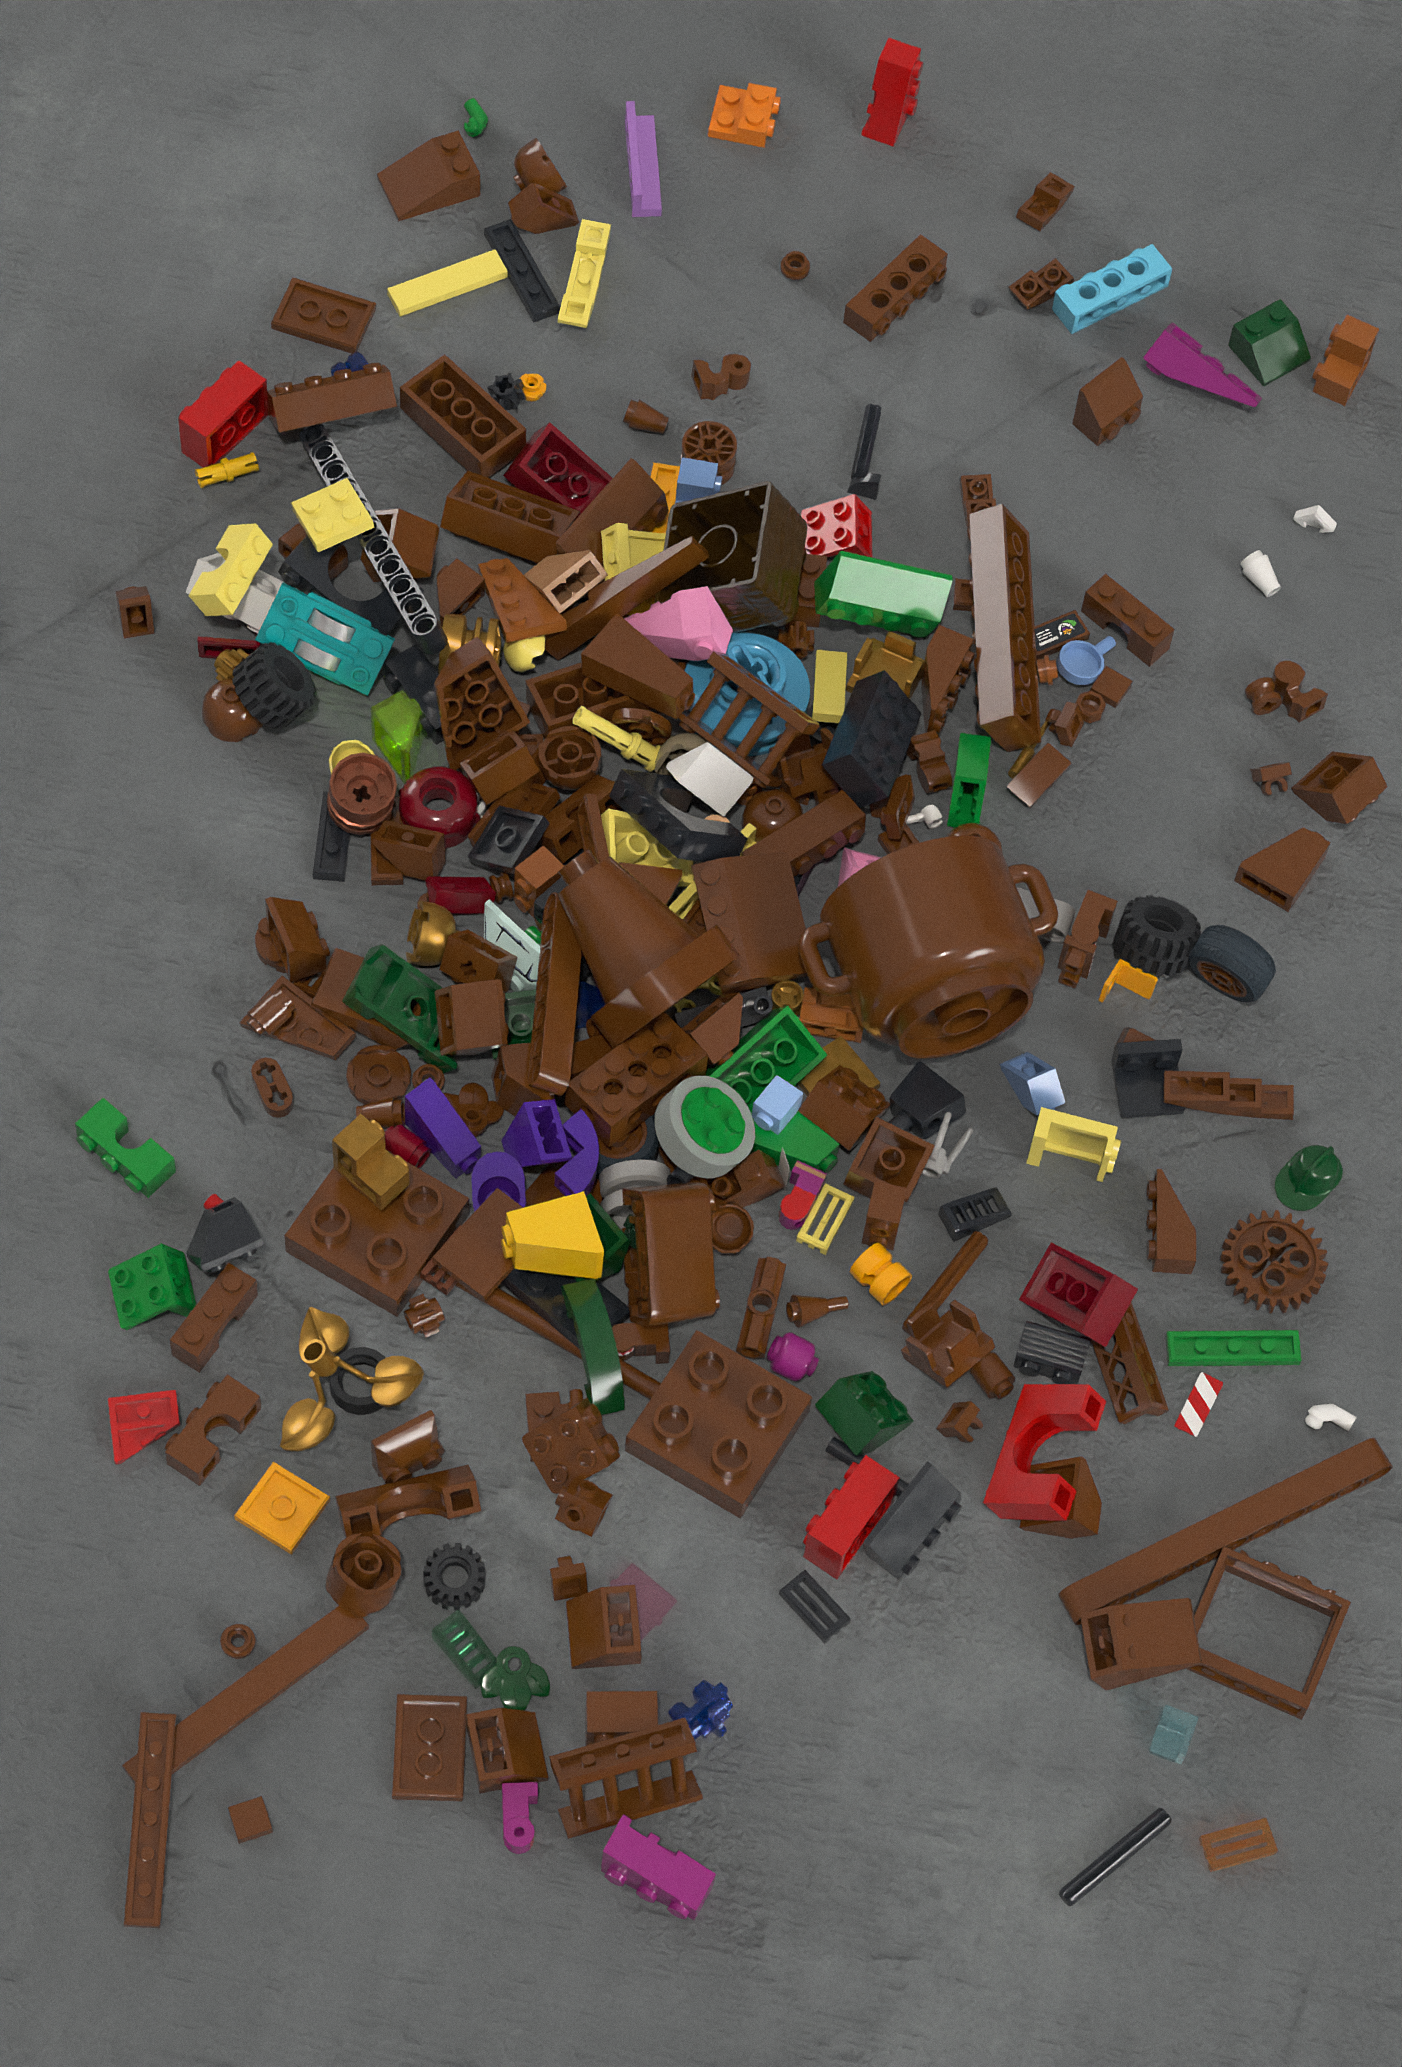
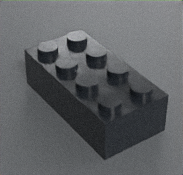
M885 670L856 681L822 763L825 770L859 808L889 797L921 716V712L916 704L907 697L898 683Z

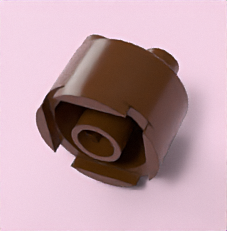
M361 1533L350 1535L342 1540L336 1548L327 1574L325 1588L339 1606L351 1611L356 1617H366L369 1613L377 1612L383 1609L393 1597L402 1570L400 1553L389 1540L380 1535L372 1534V1537L361 1536Z

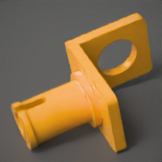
M1119 959L1104 983L1098 1001L1104 1002L1115 983L1146 999H1150L1158 979L1151 974L1142 972L1143 970L1139 968L1135 969L1130 966V963Z

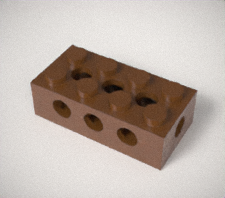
M663 1012L569 1081L566 1089L565 1105L574 1114L582 1109L592 1122L597 1136L610 1147L656 1112L661 1099L683 1080L693 1076H705L708 1053Z

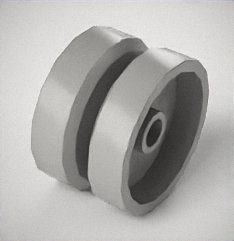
M641 1159L623 1161L605 1168L599 1175L601 1197L604 1198L601 1206L621 1229L635 1227V1224L629 1221V1216H635L632 1206L623 1205L622 1188L667 1185V1177L671 1174L670 1168L657 1161Z

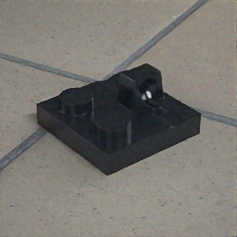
M499 805L467 857L473 864L515 874V867L531 855L550 822L542 815Z

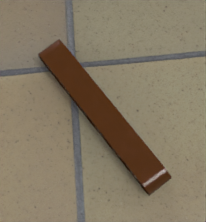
M553 892L548 897L543 912L528 1085L561 1096L566 1091L571 1076L582 950L559 900L558 893Z

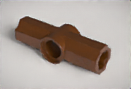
M768 1256L766 1258H758L736 1352L746 1358L757 1359L765 1357L786 1270V1264L777 1258ZM757 1304L766 1305L769 1308V1310L760 1312L756 1310L754 1306Z

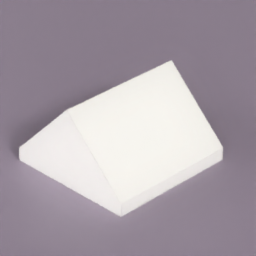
M708 742L668 762L666 766L677 782L723 817L750 786L754 778Z

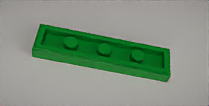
M1299 1330L1167 1331L1165 1335L1168 1366L1300 1365L1302 1361Z

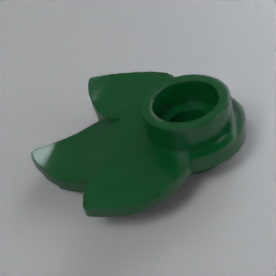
M509 1646L501 1650L496 1658L495 1666L488 1669L481 1679L482 1697L493 1698L499 1696L504 1708L525 1710L530 1702L531 1695L547 1697L550 1692V1682L545 1670L541 1666L531 1663L527 1652L517 1646ZM512 1657H516L519 1660V1667L514 1671L508 1667V1661Z

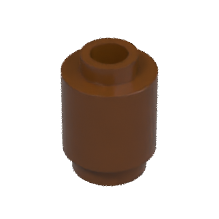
M277 989L275 992H269L247 1012L250 1018L247 1024L257 1035L261 1036L264 1033L270 1036L292 1016L291 1011L296 1007L280 989Z
M989 1352L970 1368V1374L988 1398L997 1397L1002 1399L1014 1389L1013 1383L1016 1378L996 1352Z

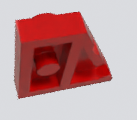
M176 1390L108 1398L115 1465L123 1463L180 1426Z

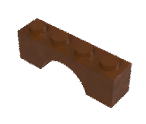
M469 1465L335 1496L345 1538L361 1533V1536L372 1537V1534L381 1535L384 1529L393 1522L414 1515L435 1514L451 1519L481 1511L476 1480Z

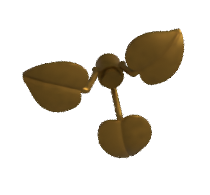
M309 1307L301 1328L299 1354L302 1360L311 1368L309 1376L313 1379L318 1395V1403L314 1399L307 1398L291 1406L283 1420L280 1447L286 1451L306 1450L321 1443L331 1432L335 1422V1414L331 1409L324 1407L326 1399L319 1380L320 1376H331L340 1366L366 1382L373 1384L371 1396L375 1402L381 1406L392 1407L404 1402L415 1391L423 1379L424 1371L422 1367L408 1357L390 1356L377 1364L375 1377L363 1373L335 1355V1353L344 1348L348 1341L349 1326L346 1321L338 1315Z

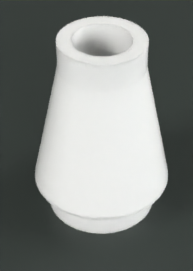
M1260 550L1250 554L1240 563L1243 568L1242 573L1266 597L1274 595L1281 589L1268 556L1263 555Z

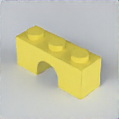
M256 523L229 525L216 547V550L226 561L216 570L202 572L188 596L205 616L233 615L271 549L272 542Z

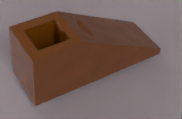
M761 1150L748 1155L726 1174L706 1179L709 1188L713 1192L716 1207L721 1204H737L743 1208L757 1203L786 1187L774 1158Z
M1157 1169L1154 1179L1148 1180L1147 1200H1152V1210H1148L1147 1230H1152V1240L1147 1242V1260H1152V1272L1192 1274L1196 1263V1230L1163 1170Z

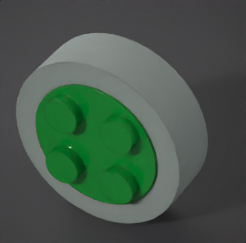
M693 1076L683 1080L661 1099L655 1112V1130L661 1147L679 1168L691 1175L701 1178L720 1177L743 1161L753 1148L755 1126L748 1106L733 1088L716 1078Z

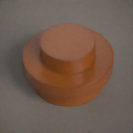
M1044 655L1043 659H1037L1040 684L1048 683L1050 686L1053 685V679L1058 678L1056 659L1049 660V655Z

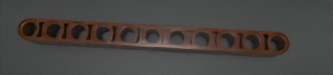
M1376 1438L1367 1439L1064 1588L1058 1596L1074 1624L1077 1626L1082 1625L1080 1614L1111 1605L1125 1604L1219 1558L1224 1546L1235 1550L1383 1477L1393 1466Z

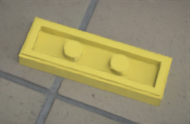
M816 650L812 719L815 721L840 722L845 707L847 652Z

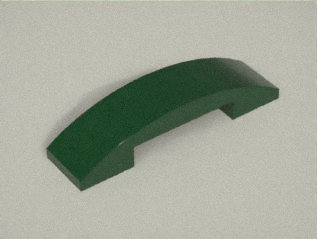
M590 1279L561 1286L568 1319L573 1318L588 1382L584 1384L589 1402L599 1409L601 1415L625 1410L623 1380L616 1342L604 1301L595 1280Z

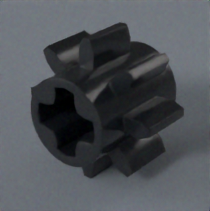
M511 373L502 376L496 375L493 385L487 386L491 397L505 410H517L520 400L526 399L525 393L522 390L524 385L521 378L514 381Z

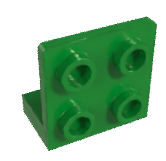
M161 1243L110 1268L108 1271L120 1327L124 1330L141 1324L167 1310L187 1317L196 1306L185 1254Z

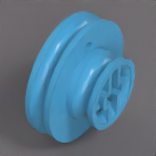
M732 633L726 654L806 714L810 698V683L806 669L799 658L788 647L770 637L755 633ZM689 660L685 672L693 678V693H695L694 702L687 710L691 712L715 675L713 673L715 668L707 660ZM732 680L729 682L725 681L700 720L714 730L738 694L737 688L739 686ZM753 698V700L749 699L724 738L738 748L761 713L762 709L760 707L762 703L756 698ZM780 716L773 717L747 756L769 753V748L775 746L778 741L777 736L785 731L786 727L784 725L786 721Z

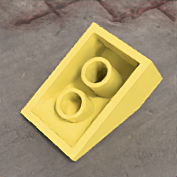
M607 809L601 814L608 853L618 863L623 862L683 870L678 886H689L694 881L691 866L693 861L678 859L627 812Z

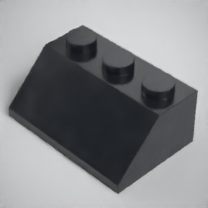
M927 1461L864 1540L866 1555L898 1580L904 1573L909 1576L920 1562V1559L917 1557L925 1546L930 1549L940 1537L941 1532L938 1529L945 1520L953 1521L962 1508V1505L959 1504L961 1493Z

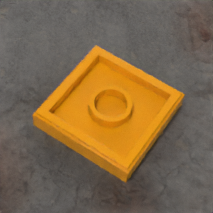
M273 1462L234 1517L236 1521L292 1555L330 1502V1496Z

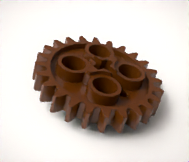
M1262 1210L1259 1220L1250 1213L1247 1223L1241 1219L1238 1220L1236 1229L1231 1228L1227 1235L1229 1239H1225L1222 1248L1225 1251H1222L1220 1261L1226 1263L1222 1265L1221 1273L1230 1274L1227 1276L1225 1284H1236L1233 1295L1236 1296L1244 1293L1246 1296L1243 1303L1246 1305L1253 1299L1256 1301V1310H1259L1263 1304L1268 1306L1269 1313H1272L1275 1306L1278 1305L1283 1313H1286L1289 1304L1298 1310L1301 1300L1308 1304L1311 1301L1312 1294L1317 1295L1321 1288L1319 1284H1323L1326 1278L1323 1272H1326L1328 1262L1323 1261V1259H1325L1327 1250L1318 1249L1322 1243V1238L1312 1239L1311 1237L1315 1229L1312 1227L1304 1230L1302 1228L1304 1219L1299 1220L1296 1224L1293 1223L1292 1213H1289L1285 1219H1281L1279 1210H1275L1273 1217L1269 1218L1266 1211ZM1268 1237L1278 1238L1281 1244L1272 1243ZM1290 1245H1295L1294 1248L1284 1253L1285 1249ZM1282 1255L1280 1262H1278V1257ZM1244 1256H1253L1258 1262H1248ZM1269 1260L1271 1264L1265 1269L1267 1262ZM1290 1261H1299L1303 1264L1304 1267H1295L1291 1264ZM1263 1271V1273L1258 1278L1252 1277L1258 1274L1259 1272ZM1274 1279L1280 1286H1271L1266 1280Z

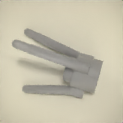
M946 1112L934 1144L935 1147L921 1173L926 1177L938 1179L941 1178L942 1174L948 1175L951 1164L973 1133V1129L968 1128L949 1156L946 1157V1151L941 1146L952 1116L950 1112Z

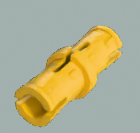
M254 452L231 460L223 458L220 459V463L195 469V475L199 477L197 481L200 488H203L204 486L224 480L231 482L234 481V477L259 471V465L255 463L257 459Z

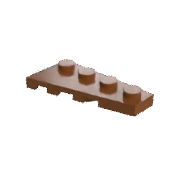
M508 558L492 559L478 564L479 575L485 578V590L496 618L499 620L506 643L567 631L564 617Z

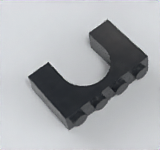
M307 535L284 560L278 570L283 581L307 595L313 592L369 620L371 627L387 636L403 618L388 590L385 588L377 597L366 601L352 600L343 596L330 581L328 563L347 540L317 552ZM418 586L423 594L424 590L420 586Z
M621 769L609 795L611 799L678 859L707 862L719 858L740 856L748 839L731 823L701 819L687 814L686 811L694 794L677 782L673 776Z

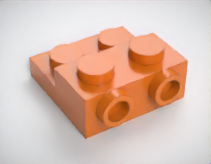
M748 83L747 90L720 85L708 129V137L765 148L767 136L773 137L776 120L772 119V115H778L781 97L776 96L777 88Z

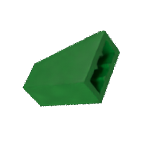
M960 733L947 826L958 827L966 823L979 824L987 782L991 737Z
M797 1111L779 1135L771 1130L762 1129L754 1121L755 1140L749 1155L757 1150H761L774 1158L776 1165L779 1166L783 1147L789 1170L791 1171L797 1160L825 1173H828L837 1164L839 1143L799 1111Z

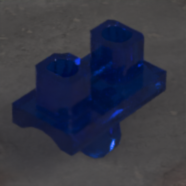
M706 1680L701 1681L694 1687L692 1692L697 1702L691 1708L687 1707L683 1702H677L668 1710L670 1720L686 1718L694 1740L700 1735L706 1738L711 1732L718 1737H722L727 1733L723 1722L730 1717L728 1711L733 1708V1704L727 1695V1687L721 1682L714 1686Z

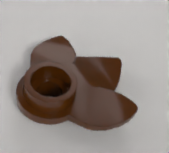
M471 1082L465 1084L461 1088L459 1095L443 1093L474 1137L479 1136L486 1129L487 1124L498 1122L503 1116L504 1109L498 1106L496 1101H488V1094L485 1088L478 1083Z

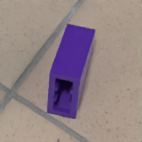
M431 1077L405 1095V1125L414 1134L427 1142L426 1146L431 1149V1153L455 1179L463 1173L469 1174L473 1172L474 1166L481 1158V1145Z
M555 1099L524 1102L501 1140L504 1152L516 1158L522 1168L571 1160L572 1155Z

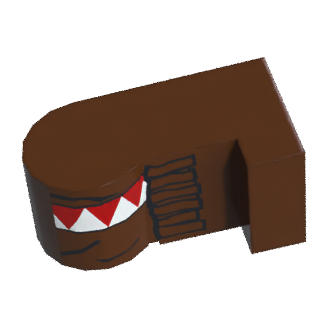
M621 1323L612 1327L618 1356L621 1360H628L632 1356L655 1355V1364L669 1363L668 1323L650 1326L637 1323Z

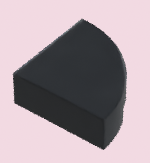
M867 473L866 477H854L850 482L847 493L876 500L879 493L881 475Z

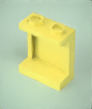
M616 523L602 530L604 570L608 574L605 581L662 552L666 533L628 530V524Z
M1041 1107L1026 1164L1039 1167L1043 1150L1098 1164L1099 1171L1096 1181L1103 1182L1105 1173H1112L1115 1160L1117 1159L1121 1140L1115 1139L1118 1127Z

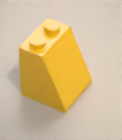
M584 1191L506 1212V1225L501 1226L504 1238L501 1239V1245L505 1258L512 1259L515 1269L591 1279L602 1277L604 1249Z

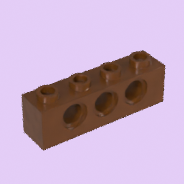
M920 234L845 305L843 323L869 342L878 335L885 334L894 319L902 317L914 300H920L934 281L939 282L945 276L948 253Z

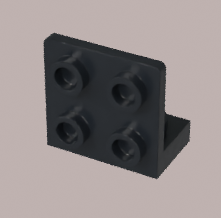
M1181 1039L1116 1044L1112 1057V1066L1119 1111L1122 1118L1184 1113L1185 1107L1164 1103V1071H1179L1178 1063L1183 1051Z

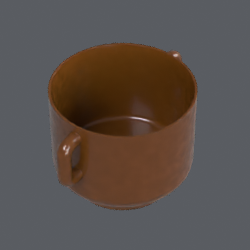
M966 835L942 837L920 842L892 852L850 876L835 889L825 902L820 914V923L806 928L800 935L798 950L809 980L815 990L830 997L849 994L860 1023L870 1036L882 1043L899 1046L900 1050L910 1057L937 1058L960 1053L986 1043L1010 1029L1026 1015L1033 1003L1032 990L1036 987L1042 976L1045 963L1042 945L1038 936L1051 931L1056 925L1058 910L1045 877L1034 866L1028 864L1008 866L999 846L983 837ZM1025 883L1028 886L1039 916L1029 917L1016 884ZM828 941L841 976L831 977L828 975L817 948L819 943Z

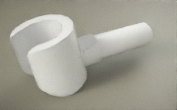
M928 805L922 809L921 813L909 816L906 824L925 821L928 828L933 829L940 826L943 821L938 808L934 805Z

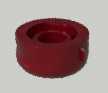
M433 766L414 773L398 792L399 814L402 824L444 833L445 849L455 847L468 838V834L481 819L478 813V797L475 788L466 776L453 768ZM436 798L446 799L452 804L449 808L440 811L430 810L425 807L427 802Z

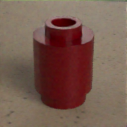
M401 1124L395 1128L390 1126L385 1131V1149L400 1156L404 1161L418 1169L425 1164L431 1153V1149L426 1146V1141Z

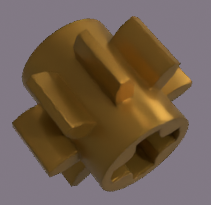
M241 648L237 651L234 649L224 650L214 663L215 672L218 674L216 679L220 681L234 678L233 670L249 655Z

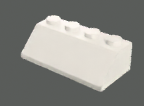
M220 553L197 560L185 593L190 594L202 572L216 570L226 561ZM258 570L233 615L222 616L231 620H240L248 624V629L258 633L281 584L285 582Z

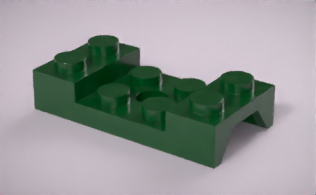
M380 944L369 948L342 1002L367 1020L375 1018L420 1051L417 1055L428 1064L436 1066L443 1073L456 1069L458 1063L454 1057L455 1055H441L435 991L442 989V987L385 945ZM412 999L416 1000L420 1005L421 1013L419 1016L414 1015L410 1009Z

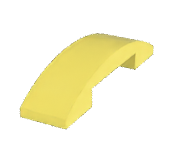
M582 219L571 273L558 315V323L587 328L599 288L611 224Z

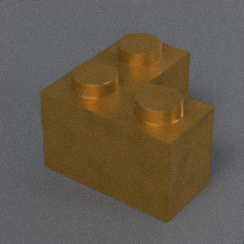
M360 1114L332 1139L334 1169L380 1210L384 1209L410 1184L408 1164L400 1156H393L385 1149V1131L375 1120L371 1119L369 1121Z

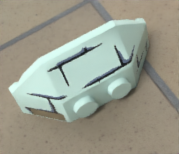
M489 899L485 902L484 939L518 957L510 983V988L513 991L536 989L540 946Z

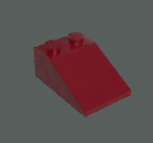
M550 422L532 435L503 475L518 489L578 510L580 515L613 479Z
M1051 1242L1019 1300L1106 1347L1137 1293L1138 1288L1117 1275Z

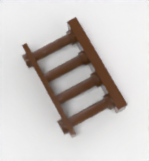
M713 651L707 662L715 668L713 671L715 675L691 712L684 710L678 717L681 720L679 725L690 733L695 734L697 732L752 774L751 776L754 777L753 782L763 788H766V786L779 787L782 781L771 773L796 735L800 736L802 733L814 735L820 724L727 654ZM732 680L739 686L737 688L738 694L713 730L700 719L725 681L729 682ZM756 698L762 703L760 707L762 711L737 748L724 737L748 700ZM780 716L786 721L784 725L786 729L760 766L747 755L771 719Z
M686 1718L549 1756L551 1768L560 1791L568 1789L570 1806L558 1809V1814L568 1839L617 1825L622 1815L634 1820L703 1800L693 1771L685 1772L683 1756L697 1752L696 1742ZM670 1760L672 1776L652 1781L650 1765ZM636 1769L638 1786L618 1791L616 1775ZM602 1779L604 1796L584 1801L582 1785Z

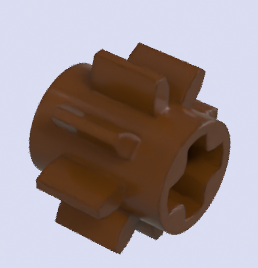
M791 621L784 626V629L778 630L777 641L788 647L799 659L807 656L808 651H814V630L807 631V625L804 622Z
M422 1293L409 1299L410 1305L408 1306L410 1309L404 1311V1317L413 1334L423 1333L425 1338L440 1332L438 1328L440 1326L439 1322L444 1321L445 1317L436 1298L428 1300Z

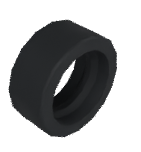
M367 1347L351 1348L339 1355L344 1362L351 1366L365 1364L375 1369L377 1364L386 1358L377 1350ZM338 1366L336 1372L329 1376L331 1396L336 1405L345 1412L355 1415H366L382 1409L383 1406L375 1402L371 1395L357 1398L348 1395L341 1385V1378L345 1372L344 1368Z

